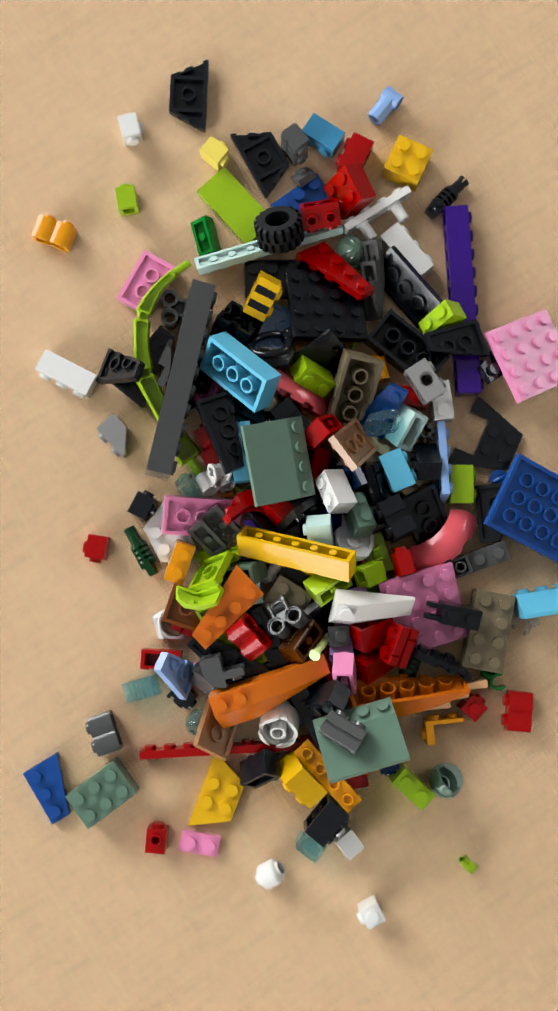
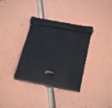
M329 328L297 351L288 364L292 366L301 355H304L331 371V374L334 375L337 372L343 348H347Z

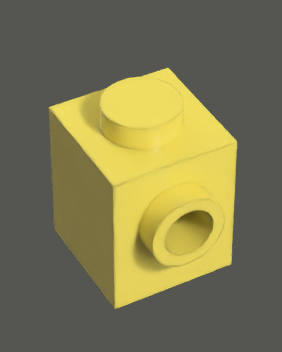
M212 136L200 149L201 158L217 171L225 167L230 161L227 144L223 141L219 142Z

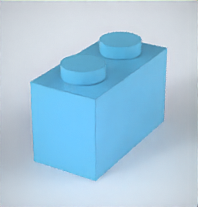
M401 448L377 458V461L380 462L384 469L383 474L392 494L416 484V474L413 469L409 468L407 464L409 458L407 453L402 451Z

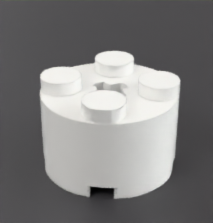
M286 700L262 715L258 731L262 742L269 746L274 744L276 748H286L293 745L298 736L300 715L296 708Z

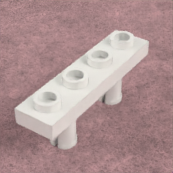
M409 186L398 187L389 197L386 198L384 196L380 198L376 205L371 208L367 206L358 216H351L346 219L343 225L345 236L360 230L366 240L376 239L377 234L369 223L388 211L393 212L400 224L405 222L409 215L401 203L410 197L412 191Z

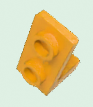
M457 712L447 713V716L439 717V714L427 715V718L422 719L423 728H420L421 739L425 740L427 745H436L434 725L464 722V717L458 715Z

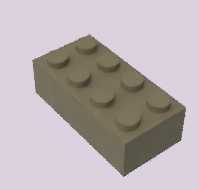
M281 572L261 606L269 620H271L273 617L267 610L266 604H271L280 598L281 594L286 596L291 606H297L302 611L307 607L312 598L307 594L304 585ZM299 614L294 616L293 621L299 618ZM282 624L278 626L277 632L282 629Z
M472 589L470 606L481 610L483 614L478 631L467 629V637L463 639L459 661L461 666L502 674L515 596Z

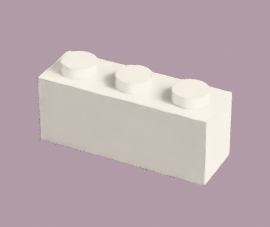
M397 222L380 236L382 248L386 252L390 247L395 246L422 277L432 270L434 266L432 258L428 254H424L420 244L409 236L405 226H401Z
M45 349L35 368L40 373L39 377L50 381V379L56 381L55 385L64 390L67 387L74 390L72 393L82 399L84 396L90 398L98 383L96 381V374Z

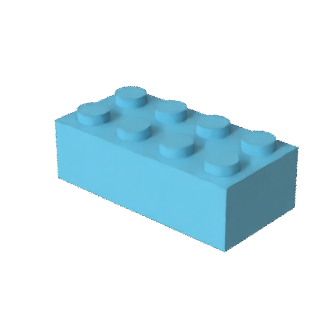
M226 331L209 336L200 364V370L254 413L270 407L282 374Z

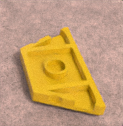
M213 756L188 823L190 826L231 821L244 786L240 785V776L234 772L233 768Z

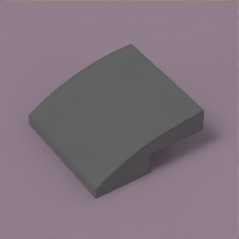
M170 338L158 362L164 366L157 381V384L164 387L173 360L174 345L173 340Z
M218 503L204 513L188 529V533L211 557L227 549L228 544L237 538V535L242 530L235 521L228 526L222 520L225 510Z

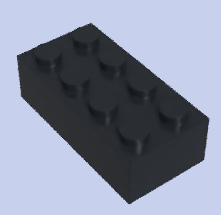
M391 308L368 335V340L364 342L379 356H384L385 360L402 374L406 369L424 358L432 362L435 367L434 372L437 374L450 358L449 355L428 354L422 337L423 334ZM423 377L421 381L424 385H428L430 379Z

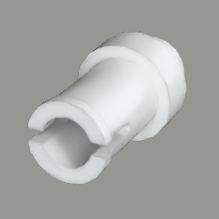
M270 563L266 568L268 577L262 581L266 584L274 582L277 578V573L283 566Z

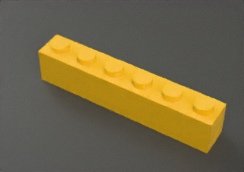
M247 525L237 535L238 555L345 582H349L356 571V551Z

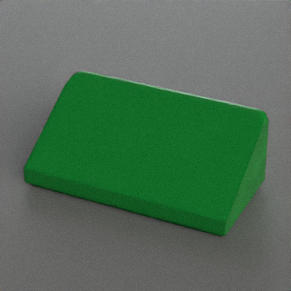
M203 216L190 223L199 256L221 250L213 218Z

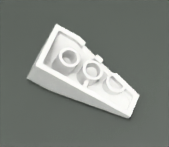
M335 589L328 623L349 625L411 615L415 597Z

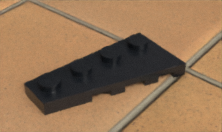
M161 325L149 338L150 352L154 364L153 374L157 376L163 366L158 363L169 338L173 342L175 340V337ZM136 382L113 384L143 409L146 399Z
M195 638L187 644L200 658L205 655L221 652L225 667L244 662L246 667L245 675L235 681L228 679L229 685L273 670L257 660L251 662L243 657L239 650L218 638L206 650Z

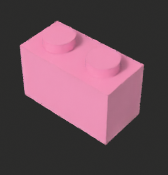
M334 653L333 680L338 679L351 690L350 695H356L357 669L354 653Z

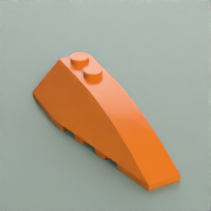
M324 653L320 654L321 657L318 661L307 658L304 663L295 662L230 684L227 688H218L210 691L208 700L216 720L225 729L266 714L330 673Z
M386 673L369 685L357 678L356 695H350L347 702L348 709L390 697L396 716L402 717L470 694V688L466 680L461 676L438 675L437 678H431L428 675L408 677V674L389 676V673Z

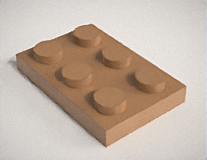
M354 418L328 439L331 447L338 452L344 464L352 472L379 449L357 418Z
M208 693L193 746L226 761L230 755L238 724L225 729L221 727L213 714L208 700Z

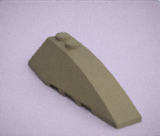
M343 348L334 379L336 385L332 388L326 415L332 413L343 426L354 418H357L359 422L360 420L362 421L365 411L374 400L385 362L362 352ZM331 443L319 446L331 450L329 465H336L341 456L331 447Z

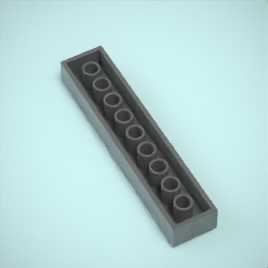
M192 279L145 472L146 475L168 480L170 475L173 476L176 471L178 462L174 461V459L180 454L182 446L179 438L183 437L187 425L183 421L184 419L187 420L191 404H188V401L192 400L196 387L192 383L196 382L200 370L197 364H200L204 353V348L201 346L205 345L209 332L205 328L209 327L213 311L211 310H213L218 294L214 292L216 285Z

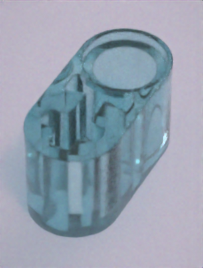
M389 409L368 415L363 425L364 434L369 437H376L396 432L402 419L401 413L396 409ZM387 419H393L396 423H390Z
M157 674L121 684L126 703L162 693Z

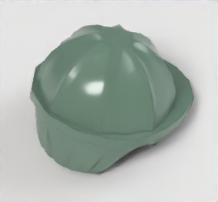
M346 235L340 238L335 252L352 268H361L360 263L365 261L362 245L364 241L355 235Z
M444 763L432 769L428 781L431 790L437 796L450 799L455 797L461 790L463 776L456 766L451 763Z

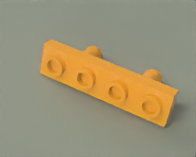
M309 738L293 751L297 758L347 813L362 800V797L346 780L332 784L329 783L321 752Z

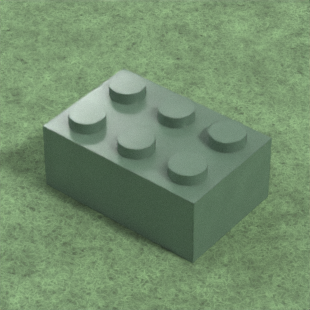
M116 757L71 790L65 798L87 829H89L138 792L139 786L119 758Z

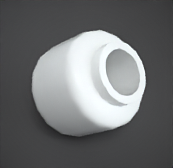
M269 859L257 867L255 878L258 885L270 890L284 881L286 870L280 861Z

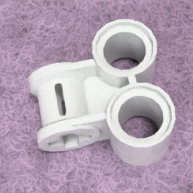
M220 463L208 464L207 471L201 472L195 478L205 497L214 495L218 490L223 493L228 492L236 485L232 478L233 472L225 475Z

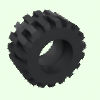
M282 205L267 208L265 211L260 212V215L256 216L254 228L257 243L264 252H269V254L287 253L290 250H295L303 242L302 217L296 208L293 209L291 206L286 207Z

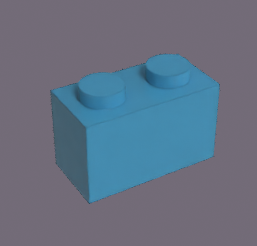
M315 113L312 114L301 131L309 138L308 147H314L322 156H328L331 159L344 142L345 137L344 131Z

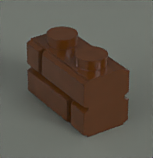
M308 619L307 624L303 628L293 627L291 629L290 636L284 639L278 650L288 662L304 663L310 650L314 648L322 636L323 630L314 619Z

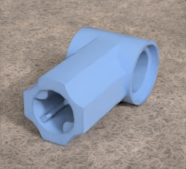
M388 85L380 95L379 101L368 113L371 122L380 126L388 115L400 106L404 96Z

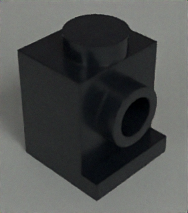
M192 688L187 700L179 699L172 690L167 695L168 698L171 696L175 698L173 701L180 708L184 707L191 710L198 702L196 700L198 694Z

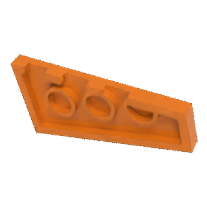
M238 565L235 566L222 588L225 591L218 605L207 610L192 634L205 650L264 595Z

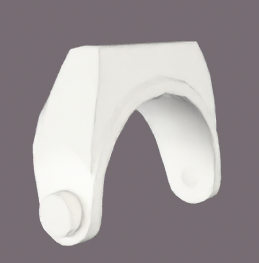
M165 609L152 616L158 639H186L185 637L187 636L184 634L174 636L165 630L163 621H161Z

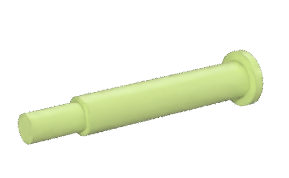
M326 632L317 646L310 650L308 655L311 660L318 661L320 659L321 652L329 643L328 632Z

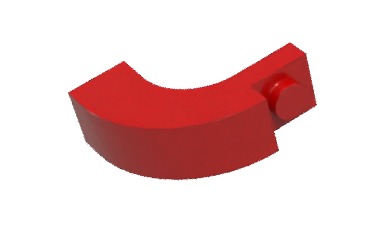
M248 489L235 496L232 504L224 511L225 515L222 520L228 526L242 514L249 511H257L266 515L277 527L294 507L289 501L255 507L252 489Z

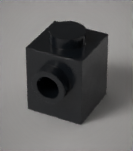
M146 490L143 493L138 491L128 512L147 521L150 515L153 516L158 508V505H156L157 500L153 499L155 495Z

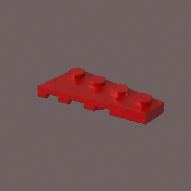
M325 241L298 252L296 255V260L309 264L308 268L314 272L316 270L320 271L328 281L337 282L340 284L339 288L359 301L372 295L375 288Z

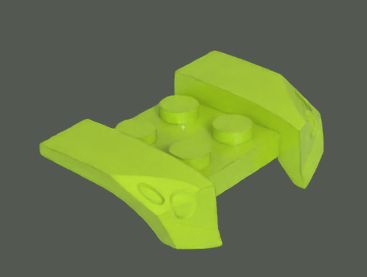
M238 547L227 548L220 554L212 557L204 549L194 554L192 559L196 560L200 566L188 588L176 586V600L184 608L199 611L217 606L225 591L220 586L223 582L224 574L230 567V563L239 561L241 557L238 555Z

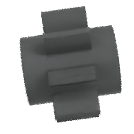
M433 422L431 424L426 423L424 428L428 433L424 436V433L421 432L417 441L420 439L422 443H426L427 439L430 441L434 439L431 435L435 434L437 430H433Z

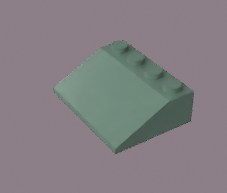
M302 416L240 426L255 507L316 495Z
M390 697L343 711L348 715L347 719L353 723L355 720L366 726L365 730L368 731V736L356 756L319 734L318 731L327 716L312 720L330 784L410 760Z

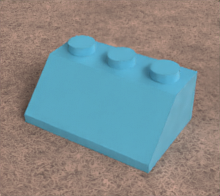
M558 583L554 584L555 588L548 589L546 585L535 587L536 591L529 592L528 589L516 590L517 594L511 595L516 597L514 604L515 617L530 619L558 614Z

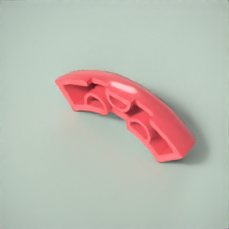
M274 368L282 374L275 391L276 394L284 398L290 396L289 398L296 402V405L315 417L326 415L328 403L325 398L294 382L293 376Z
M459 509L450 510L446 523L437 534L429 540L411 547L416 570L443 564L449 559L452 561L463 551L462 547L466 541L471 540L476 528L477 519L467 511Z

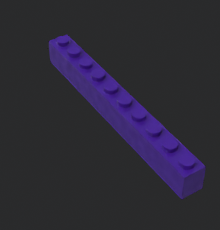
M468 205L445 206L442 219L448 300L460 304L467 317L461 322L464 323L475 320L479 312L478 304H475L477 286L474 285L473 280L476 277V269L472 266V260H474V249H471L473 231L470 230L469 225L472 221V214L468 212ZM452 355L455 397L479 395L484 389V380L477 369L482 360L475 356Z

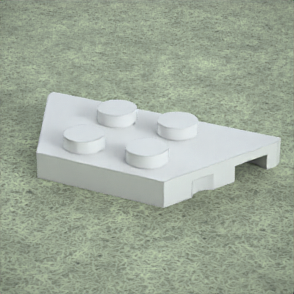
M163 501L143 529L160 562L166 563L169 562L176 539L194 545L195 543L191 536L161 533ZM195 545V548H196V549H195L194 554H196V553L198 552V549H197L196 545Z

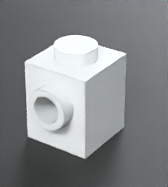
M136 112L117 116L125 146H135L139 142H143L142 134H145L142 122H138Z
M347 825L343 829L339 828L335 833L334 842L350 861L365 848Z
M375 895L357 904L359 910L357 917L362 925L366 924L368 930L386 921L384 912Z

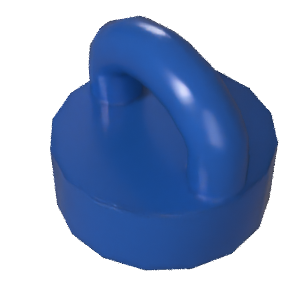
M500 469L493 471L489 475V483H502L507 473Z

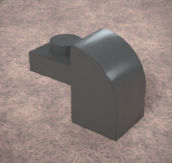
M221 652L202 656L199 660L205 680L217 688H227L228 679H231V681L239 680L246 672L244 662L225 667Z

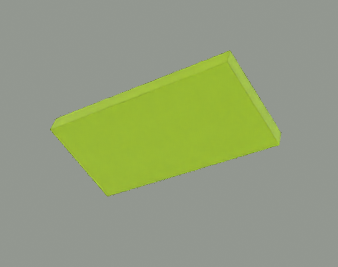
M223 167L197 190V194L243 243L255 241L257 238L254 220H256L257 215H260V212L265 210L233 175Z

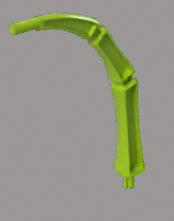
M188 260L171 269L148 290L135 311L138 316L133 320V358L145 364L142 377L136 383L157 421L164 393L162 387L157 384V375L153 374L154 364L149 342L151 326L149 317L153 315L155 306L168 285L177 278V275L191 267ZM185 431L183 437L179 438V442H182L180 454L175 458L179 467L187 463L194 475L197 476L201 472L206 471L196 458L201 453V450Z

